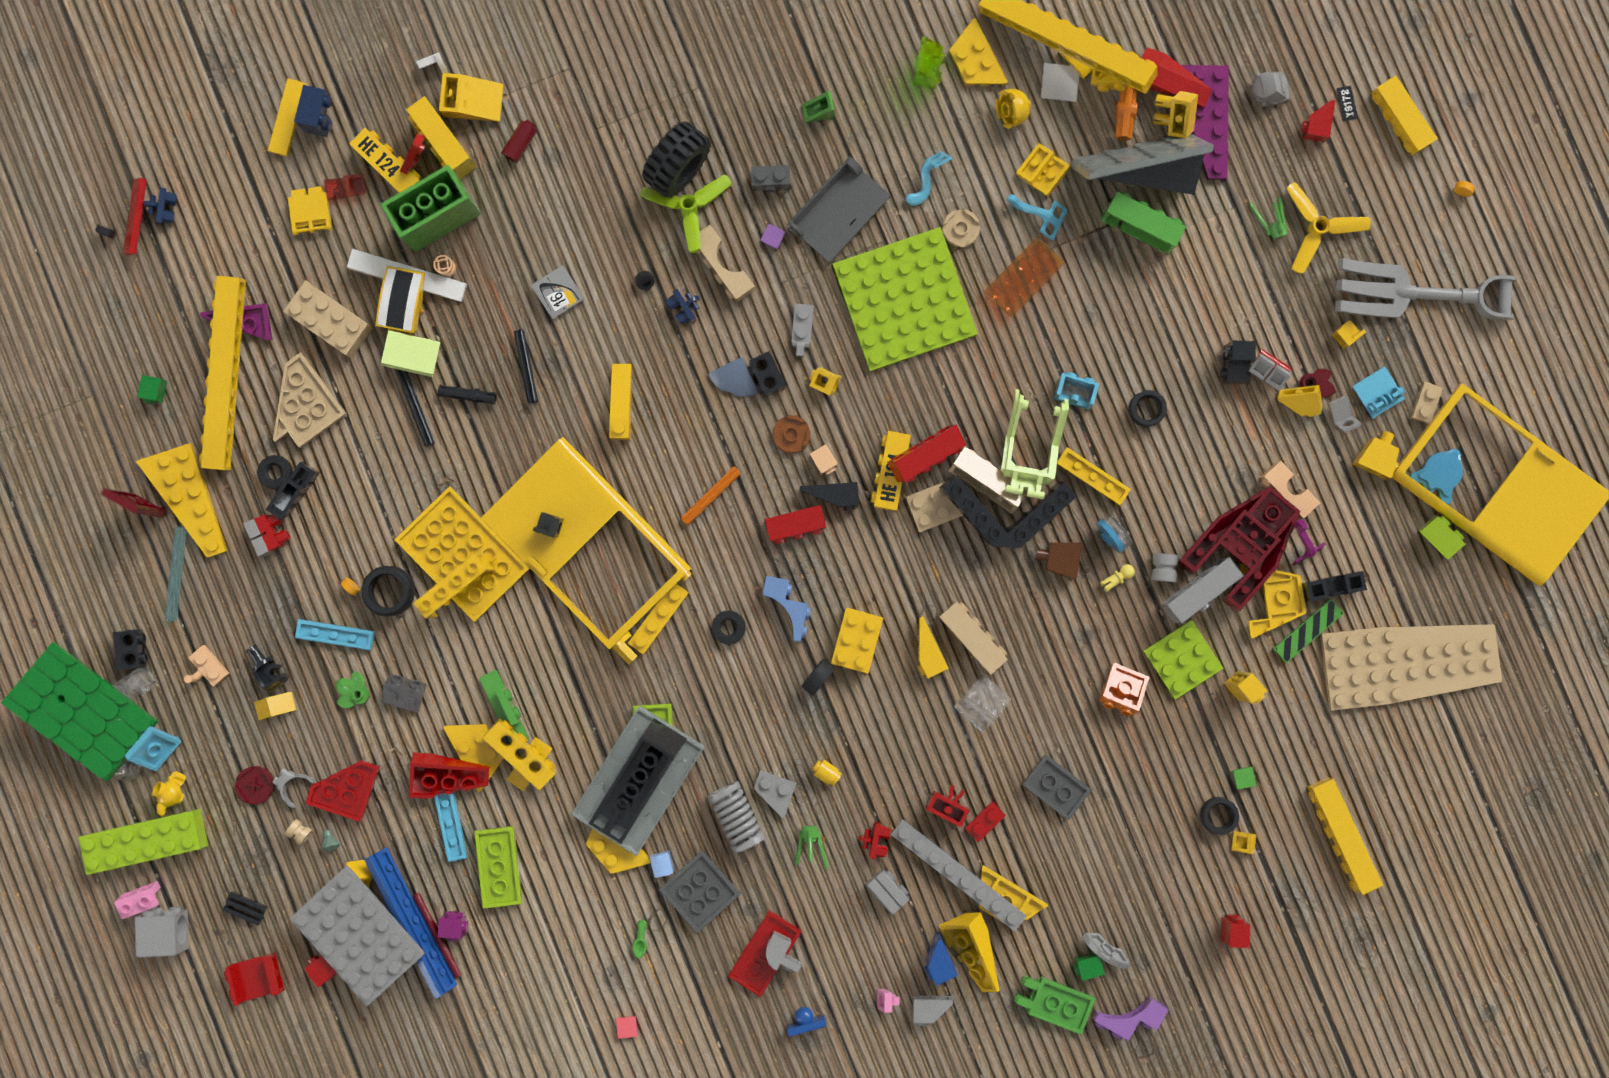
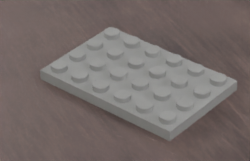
M349 866L342 869L290 918L366 1006L371 1004L425 954Z

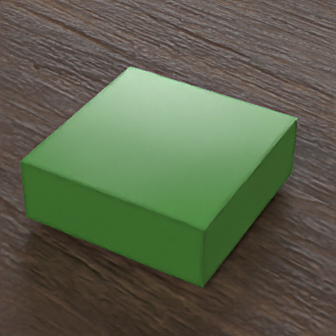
M1253 767L1232 770L1237 790L1256 786Z

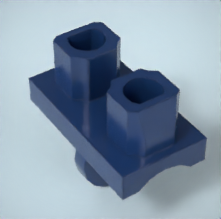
M160 187L158 203L156 202L155 195H150V201H143V206L148 207V214L154 215V209H157L156 225L174 222L175 212L165 211L164 206L165 204L176 206L177 195L166 192V188Z
M678 289L672 291L674 295L669 297L666 302L671 310L681 305L684 311L675 316L680 325L690 321L691 323L696 322V317L689 307L692 306L694 311L699 309L697 302L700 300L699 296L692 297L690 292L685 294L688 301H685Z

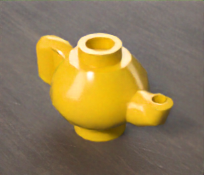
M172 772L168 777V781L165 783L159 781L153 788L152 795L157 797V813L161 817L164 816L167 807L180 804L184 798L180 786L184 784L186 776L180 772Z

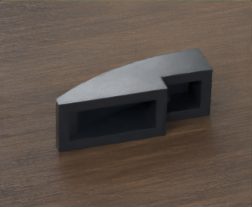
M299 462L291 476L285 479L266 510L280 520H283L306 494L320 472L305 462Z

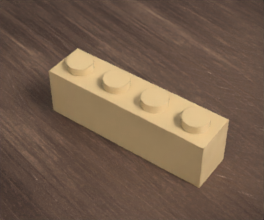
M964 447L949 469L950 473L958 476L962 481L1011 514L1018 508L1027 494V491L1024 490L1022 495L1005 492L1006 485L1011 483V478L1004 477V473L994 467L990 461L982 459L975 451Z
M956 601L938 617L986 672L991 675L1008 660L1006 658L1007 652L1000 645L997 647L992 642L995 640L988 631L984 633L980 628L982 624L975 616L971 618L967 613L969 609L962 602L959 604Z

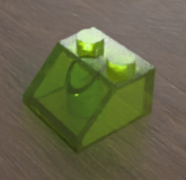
M922 36L913 85L935 89L936 84L941 83L942 72L939 71L940 65H944L946 54L942 53V45L925 36Z

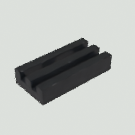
M232 891L229 894L223 911L259 925L268 906ZM233 899H237L241 902L258 908L261 910V912L255 911L249 907L234 902ZM230 906L236 907V908H238V909H240V910H243V911H245V912H247V913H250V914H252V915H254V916H257L258 918L252 917V916H250V915H248V914H245V913H243V912H241V911H238V910H236V909H234V908H231Z

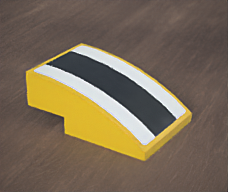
M393 266L386 267L375 326L414 333L417 330L419 311L422 309L425 272Z

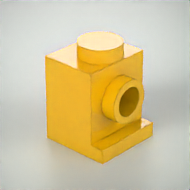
M819 367L812 371L809 378L811 380L809 386L830 396L835 394L842 376ZM824 376L828 378L827 383L823 382Z

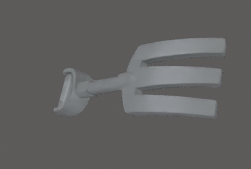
M1345 258L1338 259V270L1393 279V283L1341 279L1337 280V291L1392 300L1391 304L1339 300L1336 301L1335 312L1397 319L1404 313L1410 300L1428 299L1474 304L1479 314L1492 320L1514 319V315L1511 314L1512 282L1516 281L1515 276H1493L1480 283L1476 289L1425 288L1411 285L1408 273L1402 265L1370 263ZM1500 282L1498 313L1490 310L1484 302L1483 293L1488 283Z

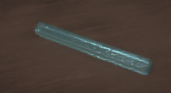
M175 527L165 612L166 621L177 620L187 532L185 527Z

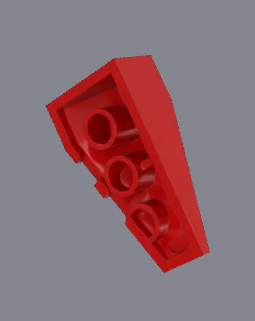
M1147 47L1141 59L1153 61L1157 66L1158 72L1149 89L1174 97L1179 91L1198 94L1197 106L1205 108L1212 89L1166 53Z
M413 752L410 763L409 798L430 799L435 798V795L444 793L448 795L458 790L464 789L466 791L488 786L490 767L437 754Z

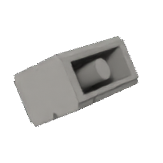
M882 868L866 882V886L889 913L893 915L909 901L907 896L909 892L902 884L900 886L894 881L896 877L890 870L885 871Z

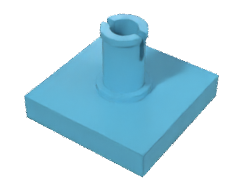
M149 726L126 753L125 757L128 761L157 771L181 741L176 736Z

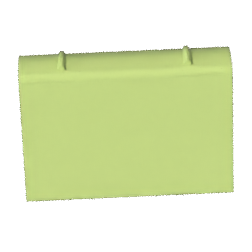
M388 330L381 366L433 377L440 342Z

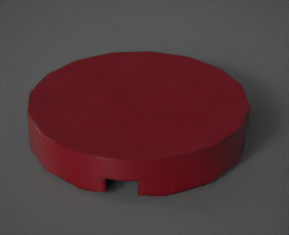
M248 767L242 770L236 778L235 791L237 796L247 804H261L272 796L275 789V784L272 783L274 778L264 767Z

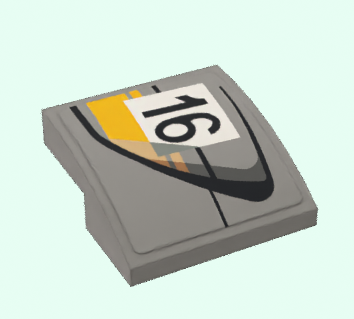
M563 265L531 284V287L552 319L585 299Z

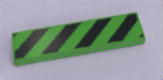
M1329 599L1272 649L1284 663L1289 662L1341 617L1344 612L1332 599Z

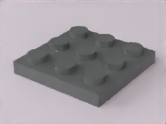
M703 850L659 888L661 893L697 933L741 894Z

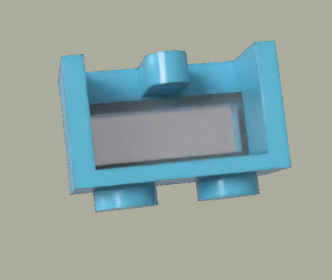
M1072 372L1062 373L1053 399L1063 402L1065 398L1068 399V403L1090 410L1094 405L1100 383H1096L1092 378L1085 377L1083 379L1076 377L1077 375Z

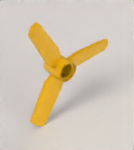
M1296 182L1286 188L1304 219L1310 222L1308 226L1309 234L1305 236L1291 268L1296 273L1303 274L1321 243V236L1324 233L1341 234L1370 229L1371 220L1369 217H1336L1330 220L1325 216L1318 217L1316 208ZM1316 223H1320L1322 225V231L1316 228Z

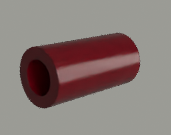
M527 119L525 122L521 120L501 151V154L512 162L518 163L537 132L535 129L536 125Z

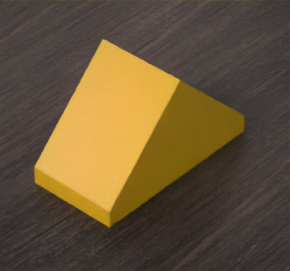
M292 691L254 702L258 720L297 710Z

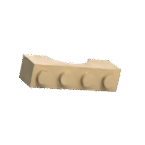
M711 225L700 231L701 250L696 253L699 254L701 252L705 258L702 261L708 269L712 268L716 273L713 275L720 285L723 283L727 288L725 293L729 299L739 302L755 290L754 284L744 271L732 272L720 265L717 256L722 240Z

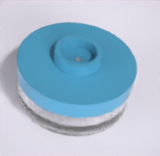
M1107 514L1096 523L1101 532L1102 539L1118 553L1123 552L1132 545V540L1124 527L1111 514Z

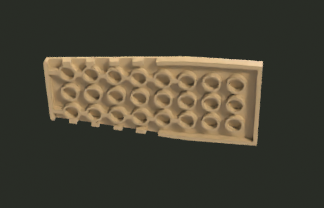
M1494 624L1377 627L1320 634L1329 710L1392 704L1502 682Z

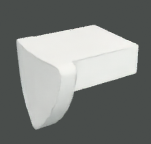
M440 52L416 61L419 69L437 62L442 73L448 72Z

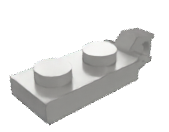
M795 304L792 347H797L796 357L804 358V348H809V344H811L814 305Z

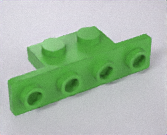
M494 670L481 676L479 679L498 719L508 720L511 726L513 725L512 729L517 734L520 732L529 739L520 719L522 717L518 707L514 706L512 702L513 696L509 689L506 690L498 671ZM506 735L509 740V743H511L512 738Z

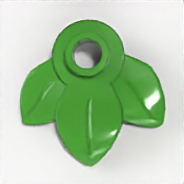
M354 671L350 679L342 678L336 681V689L341 694L337 700V704L340 707L352 708L355 704L361 705L368 701L370 692L365 687L363 675L359 672Z

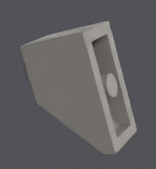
M913 995V1023H917L918 1026H928L929 1023H934L953 1005L952 996Z

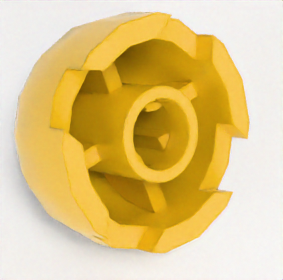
M1014 88L1000 91L998 93L1000 95L999 99L995 100V110L998 119L1002 117L1005 123L1003 127L1009 129L1023 124L1029 117L1031 102L1022 91Z

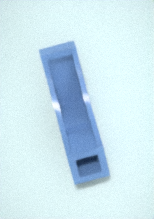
M766 576L763 595L777 600L784 606L793 623V640L801 642V638L806 637L807 627H804L805 619L809 620L811 608H807V603L786 599V596H790L792 589L789 580Z

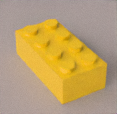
M425 96L406 109L410 114L407 118L418 133L425 136L423 140L443 167L449 165L460 179L477 168Z

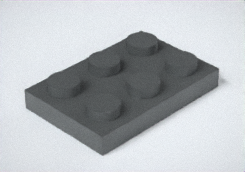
M1044 754L1022 783L1023 786L1067 820H1070L1092 791V789L1047 754Z

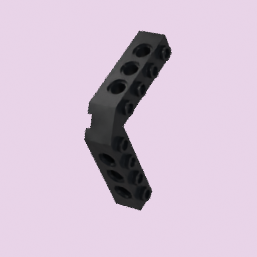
M952 475L939 487L981 537L993 547L1021 548L1077 497L1065 482L1058 481L1051 487L1052 490L1044 496V499H1038V503L1028 512L1025 511L1018 521L1013 525L1010 524L1004 530L958 476Z

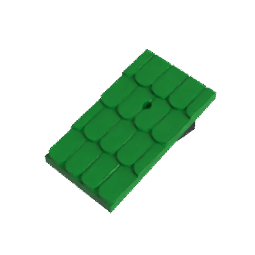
M52 642L34 665L31 666L9 692L8 696L1 702L20 719L30 724L43 736L50 739L104 781H109L127 760L125 757L126 753L148 727H155L159 722L55 642Z

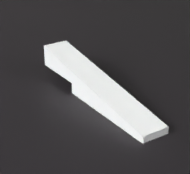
M355 249L351 251L347 265L350 270L381 279L384 278L387 266L425 272L424 292L459 302L463 300L467 286L466 283Z

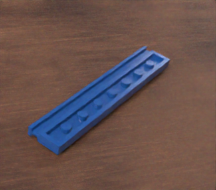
M386 847L364 860L393 917L425 952L416 962L436 999L455 987L457 983L390 851Z

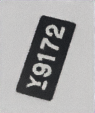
M1351 86L1337 88L1343 121L1357 119L1358 115Z

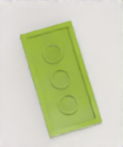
M514 826L475 830L483 909L522 904Z

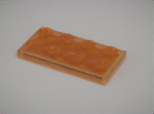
M1037 236L984 292L1012 318L1065 262Z

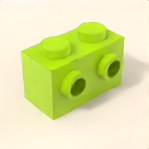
M1435 515L1418 531L1448 560L1466 545L1462 541L1465 537L1457 529L1453 532L1448 527L1451 523L1444 516L1439 518Z

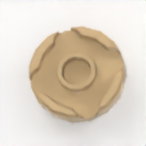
M954 210L946 216L942 232L949 244L954 247L964 248L973 244L978 238L980 223L975 214L969 210Z

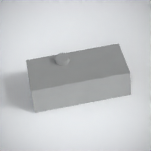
M1229 557L1220 558L1166 599L1160 606L1173 623H1183L1198 610L1202 612L1210 606L1209 602L1242 578L1243 574Z

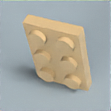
M943 483L905 497L919 533L963 516L940 490L939 487Z

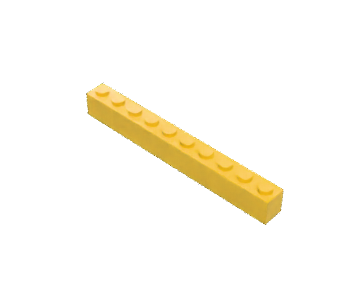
M981 0L979 3L981 14L1144 94L1147 93L1158 75L1157 66L1153 61L1148 59L1145 61L1139 58L1136 53L1123 50L1116 43L1110 44L1103 37L1088 33L1083 27L1077 28L1066 19L1061 20L1049 11L1044 12L1033 3L1028 4L1023 0Z
M216 276L213 284L215 299L212 301L213 319L210 322L212 336L209 339L210 357L207 360L209 373L205 382L207 395L204 398L206 410L202 419L204 433L201 436L203 447L199 457L201 468L231 470L246 280L239 277Z

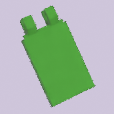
M1023 975L1021 983L1033 990L1030 998L1016 993L1014 999L1016 1004L1026 1007L1025 1010L1031 1016L1082 1035L1096 998L1042 976L1040 978L1037 977V980Z

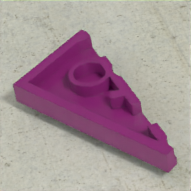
M268 304L244 306L243 332L265 340H273ZM213 311L200 312V316L211 321L213 319Z

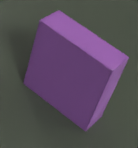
M768 224L760 242L778 250L786 232Z

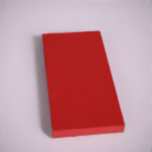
M771 910L768 911L728 974L729 978L759 997L762 996L777 972L770 966L766 957L767 943L773 931L791 939L786 954L789 953L802 930Z

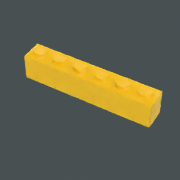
M1327 777L1307 786L1310 791L1308 796L1311 802L1317 806V816L1321 821H1324L1326 826L1324 828L1325 833L1334 843L1332 846L1337 856H1340L1343 862L1341 867L1344 873L1348 874L1351 879L1349 884L1352 890L1364 895L1384 886L1335 780Z

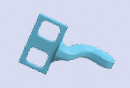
M940 151L925 160L921 167L922 189L918 193H911L905 197L908 204L916 206L927 199L931 189L930 170L933 167L937 168L948 162L952 157Z
M1009 194L1006 199L1013 207L1041 217L1044 223L1039 232L1052 241L1068 211L1057 201L1053 202L1050 210H1045L1026 204L1013 194ZM1056 206L1062 209L1059 219L1053 215ZM1048 223L1054 226L1051 236L1045 232Z

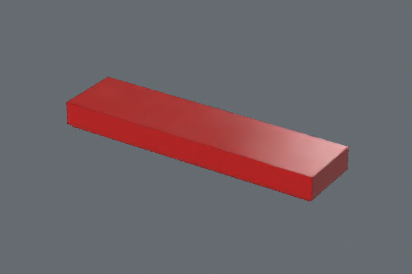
M144 178L133 180L123 254L128 256L134 255L137 252L147 180Z

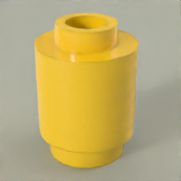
M824 759L821 761L817 760L812 768L814 771L813 776L827 785L831 784L834 786L842 774L838 771L837 767Z

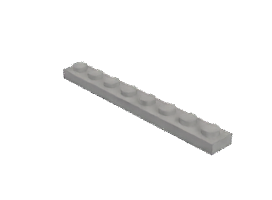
M904 819L901 820L891 835L1013 931H1016L1027 917L1026 914Z

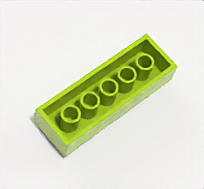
M200 808L78 837L86 875L190 852L208 846Z

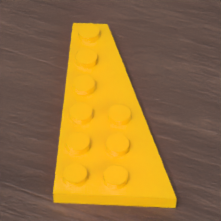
M192 443L136 461L207 558L228 552Z

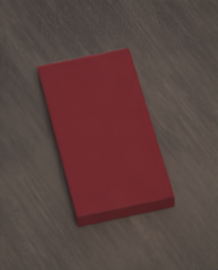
M103 488L100 495L134 514L164 518L167 513L166 510L135 493Z

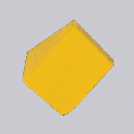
M1234 831L1231 850L1253 854L1255 851L1256 834Z

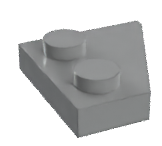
M760 770L754 789L782 818H785L797 782Z

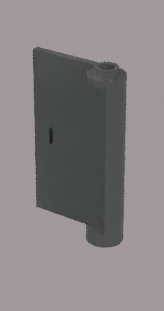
M848 157L787 223L789 226L788 231L795 237L798 235L831 263L889 200L891 195L863 172L862 167L856 160Z

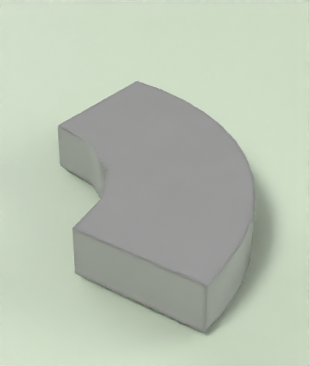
M1085 933L1082 936L1088 947L1107 963L1122 969H1127L1130 966V962L1122 949L1115 948L1107 943L1099 933Z

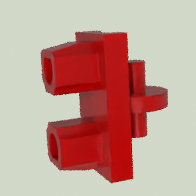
M875 822L872 837H870V829H865L864 835H858V840L863 841L862 848L868 849V844L871 842L870 859L887 856L888 846L879 845L878 841L879 838L889 839L891 828L882 826L880 822Z

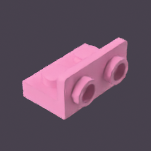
M158 881L119 896L114 904L121 919L159 905L155 894L161 888Z

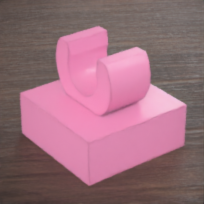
M877 989V1009L888 1013L892 1012V1005H900L899 996L896 997L895 994L886 989Z

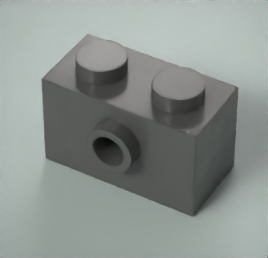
M789 165L751 167L753 191L776 192L777 190H790Z

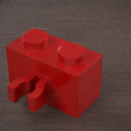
M951 784L947 797L934 790L925 806L926 810L962 827L970 810L957 801L964 795L965 791L961 789L960 793L955 795L952 800L954 785Z

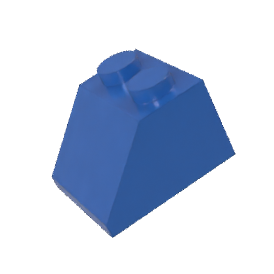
M935 934L926 957L927 966H925V970L930 982L934 980L937 986L958 975L940 934Z

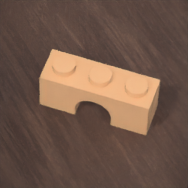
M1278 461L1259 477L1262 480L1261 484L1264 488L1271 486L1300 510L1298 519H1304L1320 502L1308 489L1302 490L1297 495L1291 494L1288 491L1287 483L1294 474L1282 461Z

